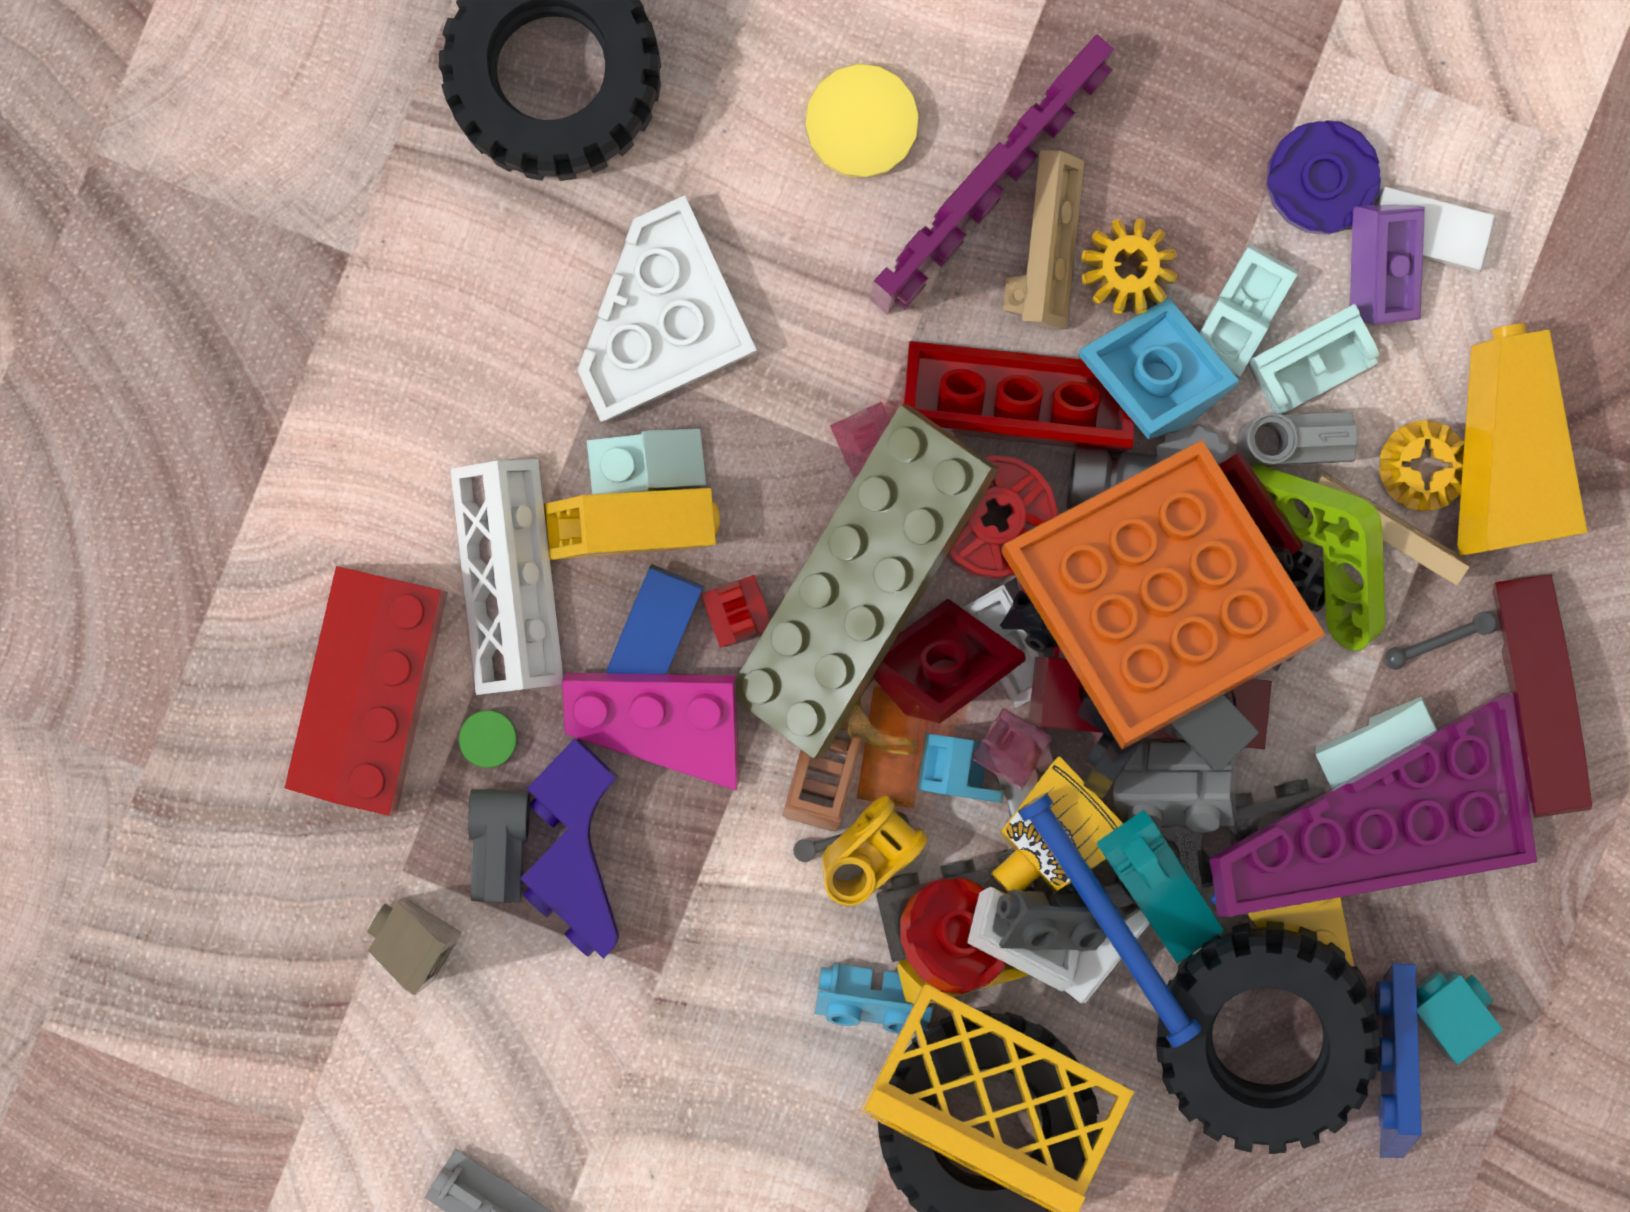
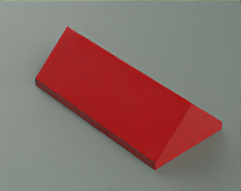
M909 341L902 405H910L951 435L1075 448V445L1103 448L1109 452L1119 453L1128 452L1133 448L1134 422L1082 359Z

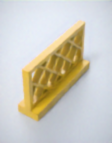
M925 983L871 1090L868 1091L859 1112L1051 1212H1079L1086 1198L1084 1194L1134 1091ZM930 1001L951 1012L958 1036L927 1045L920 1020ZM962 1018L981 1028L966 1032ZM991 1032L1003 1039L1011 1063L979 1072L969 1039ZM915 1033L919 1048L905 1052ZM961 1042L971 1076L940 1085L930 1051ZM1014 1045L1033 1055L1019 1060ZM922 1054L932 1085L931 1089L910 1095L889 1084L900 1061ZM1043 1059L1055 1066L1063 1090L1032 1100L1021 1066ZM1013 1069L1023 1103L993 1112L982 1078ZM1066 1072L1085 1081V1083L1071 1087ZM974 1081L984 1116L962 1122L950 1116L942 1091ZM1095 1086L1116 1097L1105 1120L1084 1127L1073 1093ZM935 1094L939 1109L920 1099ZM1065 1096L1076 1130L1045 1139L1034 1106ZM1026 1109L1037 1142L1014 1149L1002 1142L995 1118ZM987 1121L991 1136L972 1126ZM1100 1129L1091 1148L1087 1133ZM1078 1136L1086 1160L1076 1180H1073L1055 1170L1047 1146ZM1039 1149L1043 1163L1024 1153Z

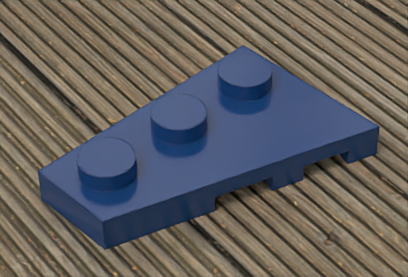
M1392 963L1384 975L1383 981H1377L1375 986L1377 1015L1383 1016L1382 1037H1379L1380 1046L1378 1047V1072H1381V1094L1378 1104L1380 1158H1403L1422 1136L1416 964Z

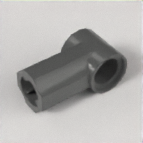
M471 789L468 812L469 840H473L471 901L484 903L521 902L523 881L520 878L523 876V842L528 841L530 823L529 791Z

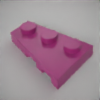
M565 674L562 680L564 730L566 735L737 790L739 785L736 675Z

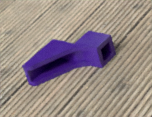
M575 738L527 788L535 796L529 804L530 807L551 827L554 828L561 821L568 829L520 879L528 886L527 890L523 893L524 897L544 916L548 917L554 911L570 926L564 933L565 936L583 954L589 957L596 951L604 959L617 944L619 931L592 847L590 831L593 814L600 799L619 777L580 739Z

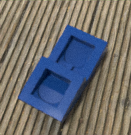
M651 564L606 673L668 674L704 586Z

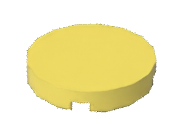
M854 64L835 70L818 84L808 102L805 127L811 149L827 168L844 177L869 178L888 174L906 159L916 141L919 114L913 94L898 76L880 66Z

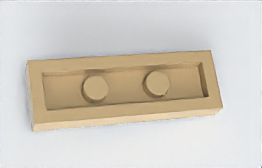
M1040 150L1027 275L1006 278L1003 310L1021 315L1022 321L1045 329L1067 330L1085 161L1059 150Z
M1320 469L1313 480L1315 483L1367 500L1376 508L1381 517L1384 542L1458 586L1469 569V564L1465 557L1459 556V553L1324 470ZM1308 508L1304 518L1313 521L1312 512Z

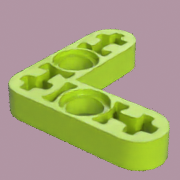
M1251 466L1298 538L1323 547L1326 623L1331 636L1339 645L1348 650L1359 651L1364 649L1383 632L1385 627L1383 528L1381 517L1376 508L1359 496L1266 466ZM1294 499L1303 501L1309 507L1313 515V521L1304 518L1298 512ZM1345 563L1354 566L1363 578V585L1354 582L1348 576L1344 566Z

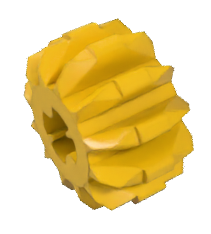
M1120 219L1113 220L1111 223V233L1114 241L1105 233L1097 230L1091 236V240L1101 252L1084 250L1081 254L1080 260L1082 262L1098 267V269L1088 271L1082 275V284L1092 285L1101 282L1103 287L1095 293L1092 301L1099 305L1106 299L1109 293L1115 296L1112 306V313L1119 316L1123 313L1126 301L1129 298L1137 315L1145 313L1147 311V303L1144 293L1153 302L1161 304L1167 296L1156 282L1173 284L1177 278V274L1172 270L1160 267L1162 264L1173 261L1177 257L1176 251L1174 249H1166L1157 252L1155 247L1165 237V233L1161 229L1155 231L1149 240L1142 238L1145 230V221L1142 219H1137L1134 222L1131 235L1126 234L1125 226ZM1134 255L1141 262L1136 271L1142 272V277L1138 279L1130 274L1125 279L1121 278L1116 272L1121 263L1114 262L1115 258L1120 256L1122 259L1128 260Z

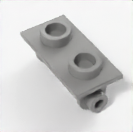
M457 1149L454 1150L424 1197L446 1212H551L550 1209Z

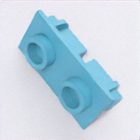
M833 963V969L821 967L818 990L829 992L818 991L814 1014L826 1016L827 1021L841 1026H856L860 1024V1021L883 1024L885 1030L899 1034L914 1004L905 1001L899 973L884 971L882 990H872L873 969ZM927 1007L920 1020L922 1030L925 1029L927 1031L933 1007Z

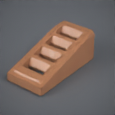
M851 711L840 729L852 733L850 742L835 738L828 751L846 755L844 764L826 758L813 759L803 750H800L782 814L784 818L829 831L838 830L868 723V715ZM807 769L840 778L838 786L805 778ZM803 792L833 801L832 808L799 799L800 794Z

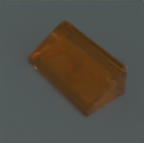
M874 686L857 799L874 802L880 797L887 795L896 806L914 808L927 720L905 715L882 687Z

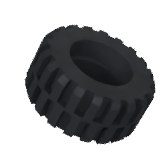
M640 0L456 1L459 10L454 18H447L442 32L445 38L444 50H439V69L443 77L441 87L445 100L459 127L471 144L481 154L484 153L490 157L495 165L509 172L512 170L522 172L529 179L543 181L544 176H558L560 181L577 179V173L591 169L594 174L608 167L607 161L617 154L623 157L634 146L633 139L640 130L645 132L652 119L651 110L653 104L659 98L661 62L652 23L649 21ZM545 17L569 18L584 25L597 38L605 59L604 79L596 97L577 113L555 120L536 119L516 109L503 94L497 73L499 54L508 38L523 25Z
M1266 921V928L1251 929L1248 922L1232 926V933L1224 937L1214 936L1202 944L1201 949L1196 954L1189 955L1178 965L1177 974L1173 980H1169L1167 986L1189 1020L1196 1018L1202 1030L1186 1043L1173 1048L1166 1038L1170 1032L1159 1017L1156 1041L1157 1062L1162 1065V1080L1168 1094H1175L1179 1099L1178 1109L1189 1122L1197 1118L1204 1124V1134L1217 1142L1220 1141L1223 1135L1235 1140L1234 1149L1252 1153L1253 1144L1269 1145V1154L1286 1153V1144L1300 1141L1303 1149L1320 1143L1319 1134L1329 1129L1335 1134L1348 1123L1347 1114L1352 1108L1357 1110L1361 1108L1368 1097V1084L1370 1080H1375L1379 1065L1378 1047L1380 1046L1377 1012L1373 996L1367 990L1366 980L1357 966H1351L1346 961L1345 952L1333 942L1325 945L1317 940L1316 932L1301 926L1298 932L1285 930L1284 922ZM1256 988H1277L1296 994L1308 1002L1318 1015L1323 1030L1322 1048L1316 1063L1301 1076L1280 1084L1253 1083L1238 1077L1228 1070L1216 1054L1213 1044V1026L1223 1005L1234 996Z
M978 1010L1079 1063L1068 1047L1056 1038L1051 1031L1037 1023L1036 1025L1025 1020L1023 1016L1009 1012L997 1014L990 1013L989 1010ZM952 1016L941 1019L939 1025L928 1031L923 1030L927 1045L958 1036ZM962 1018L966 1032L981 1028ZM989 1032L969 1039L979 1070L992 1069L1011 1063L1002 1038ZM916 1036L911 1039L912 1044L905 1052L919 1048ZM961 1042L930 1051L940 1085L955 1081L957 1078L970 1072ZM1014 1045L1019 1060L1033 1055ZM922 1054L900 1061L889 1084L910 1095L931 1089L932 1085ZM1041 1059L1021 1066L1027 1086L1032 1090L1036 1098L1063 1090L1054 1065ZM1013 1069L1005 1071L1015 1076ZM1066 1072L1071 1087L1085 1083V1081ZM1092 1088L1073 1093L1084 1127L1097 1123L1099 1109ZM935 1094L920 1099L936 1108L937 1100ZM1065 1096L1039 1104L1042 1116V1131L1045 1139L1076 1130ZM878 1122L882 1155L888 1167L889 1175L897 1189H901L908 1198L909 1204L916 1211L1051 1212L986 1177L972 1175L960 1170L944 1155ZM1100 1129L1087 1133L1091 1148ZM1078 1136L1048 1145L1047 1147L1055 1170L1076 1180L1086 1160ZM1034 1150L1030 1157L1043 1163L1040 1150Z

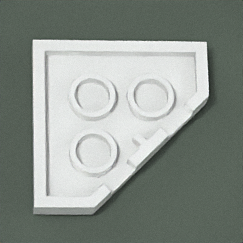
M686 196L679 197L634 218L625 239V245L617 267L612 274L598 312V318L587 348L584 350L577 369L602 424L757 353L756 347Z

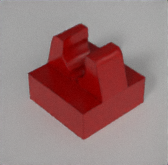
M755 575L701 594L720 648L763 633L771 620Z

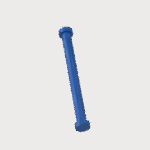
M1046 792L1036 797L1017 812L1024 822L1030 819L1170 1032L1166 1038L1171 1046L1176 1048L1195 1037L1202 1030V1027L1196 1018L1189 1020L1049 807L1053 804V801Z

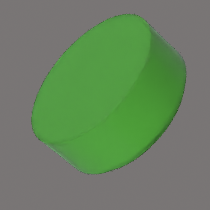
M484 710L471 715L463 723L459 733V746L465 758L472 764L484 768H491L504 763L512 755L517 741L516 731L512 722L502 713L493 710Z

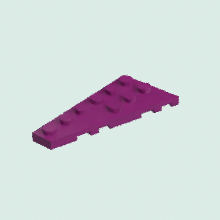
M1098 34L1091 39L1044 94L1046 97L1039 105L1035 103L1018 120L1016 126L1007 136L1009 140L1004 145L999 141L944 202L934 215L935 220L932 223L933 227L931 230L924 226L906 244L904 250L896 259L897 264L894 267L896 270L892 272L886 267L873 281L870 300L887 315L896 304L904 311L911 305L926 287L925 283L929 278L923 273L935 262L942 268L964 243L963 239L966 234L961 229L972 218L977 224H980L1001 200L1000 196L1004 192L999 185L1008 175L1013 180L1018 181L1038 157L1031 148L1045 132L1054 139L1076 113L1069 107L1070 103L1082 90L1091 96L1109 76L1113 69L1106 62L1114 50L1113 47Z
M1513 692L1497 695L1211 857L1210 864L1218 916L1230 917L1537 863Z

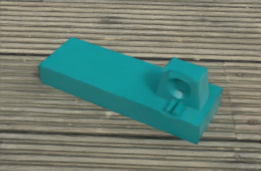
M1142 810L1096 842L1177 964L1201 948L1202 944L1224 932V929L1145 810Z

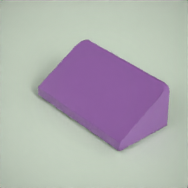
M1365 205L1354 207L1350 306L1356 305L1363 322L1378 325L1421 319L1424 206Z

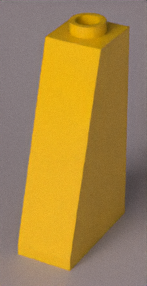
M1525 323L1491 329L1492 340L1471 346L1457 542L1459 556L1588 533L1550 329L1527 333Z

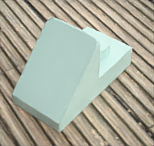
M700 429L641 431L639 435L586 440L592 494L662 491L707 486Z

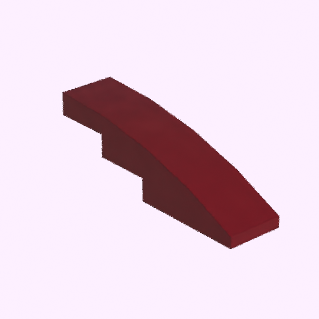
M1552 574L1495 582L1492 592L1504 640L1501 653L1510 692H1513L1525 779L1534 818L1591 810L1593 805L1579 710Z

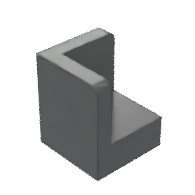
M1224 695L1163 727L1171 738L1183 739L1214 771H1221L1259 733Z

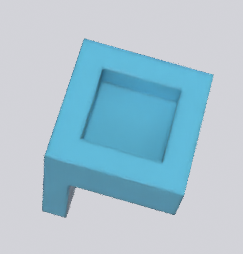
M925 733L916 790L1002 803L1004 793L1003 791L982 788L988 745L985 742Z

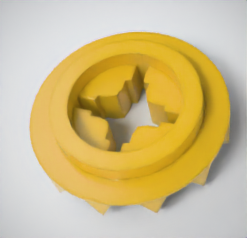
M1430 420L1415 421L1398 428L1385 442L1379 458V474L1387 493L1400 505L1416 511H1432L1449 505L1461 494L1464 441L1450 426ZM1425 441H1427V450H1430L1431 459L1439 460L1441 463H1448V468H1442L1440 471L1431 473L1430 482H1427V490H1424V481H1422L1420 471L1411 470V467H1402V463H1408L1421 457L1422 449L1425 448Z

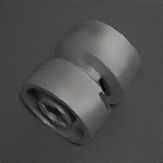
M1075 445L1068 483L1066 511L1155 465L1156 455L1124 451L1118 459L1111 458L1107 449Z

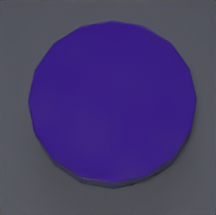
M1326 120L1325 122L1316 121L1297 126L1278 143L1268 162L1266 186L1272 205L1288 224L1306 233L1330 235L1352 227L1354 207L1373 205L1380 193L1379 160L1375 148L1360 131L1343 122Z

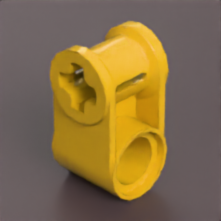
M887 795L880 797L870 804L860 814L855 823L823 852L821 867L825 890L829 897L839 905L854 906L866 901L891 876L911 863L928 841V835L920 828L914 830L893 810L895 803ZM845 864H855L862 868V872L853 880H840L834 876L835 871Z

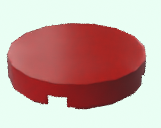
M956 877L953 880L938 879L931 881L908 899L900 919L901 943L909 964L922 980L942 992L965 994L981 989L990 984L1004 970L1006 965L1005 962L967 943L979 893L985 890L970 879Z

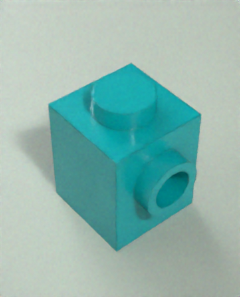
M1438 970L1416 985L1418 1022L1451 1062L1459 1065L1503 1031L1502 1027L1486 1008L1493 1003L1491 996L1473 975L1464 979L1460 974L1451 970L1445 975Z

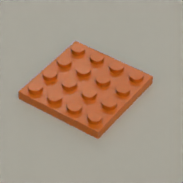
M1203 440L1010 540L1003 545L1001 550L1121 749L1132 745L1321 642L1325 636L1324 631Z

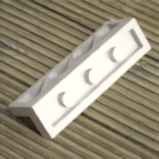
M538 459L496 460L450 469L476 695L562 685L563 670ZM483 476L485 501L481 508H479L474 502L472 478ZM484 535L491 542L492 557L487 565L481 560L479 548ZM490 592L497 598L499 613L494 622L487 616L486 599ZM496 649L504 656L506 680L495 681L492 657Z

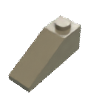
M402 898L397 901L394 908L385 903L379 910L367 933L375 937L368 951L406 991L417 995L434 981L462 932L408 899Z

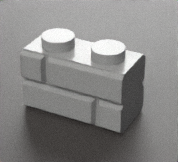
M1141 743L1114 782L1113 798L1116 816L1124 824L1136 814L1145 810L1158 830L1161 826H1187L1195 832L1208 833L1217 830L1220 826H1234L1237 794L1236 758L1234 757L1221 771H1214L1187 743Z

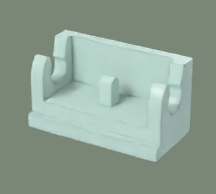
M1353 304L1254 357L1247 365L1273 413L1284 414L1378 364L1376 357L1380 356L1360 316L1359 310Z

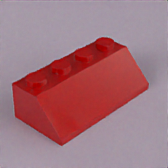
M336 566L285 789L331 803L390 816L397 813L447 599V591Z

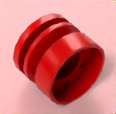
M990 455L984 458L1000 469L946 557L952 565L973 577L996 580L1015 575L1001 552L1003 545L1058 516V510L1052 488L1037 469L1018 458ZM993 501L997 508L1007 506L1010 510L1011 515L1004 521L1006 531L999 532L995 525L984 527L981 518L988 512L987 502Z

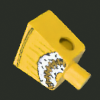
M1060 756L1050 765L1000 832V835L1015 851L991 874L1007 892L1012 889L1024 891L1038 877L1053 892H1059L1071 884L1030 819L1024 822L1017 812L1036 797L1046 792L1053 801V804L1049 807L1091 870L1107 860L1096 842L1123 824L1095 793L1083 786L1085 782Z

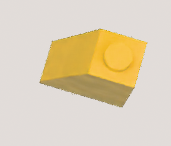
M711 488L580 495L543 504L550 561L688 550L716 545L715 535L720 525L719 510L716 503L712 501Z

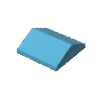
M1169 297L1161 304H1156L1145 313L1139 314L1081 348L1078 354L1148 440L1188 427L1232 391L1239 382L1238 378Z

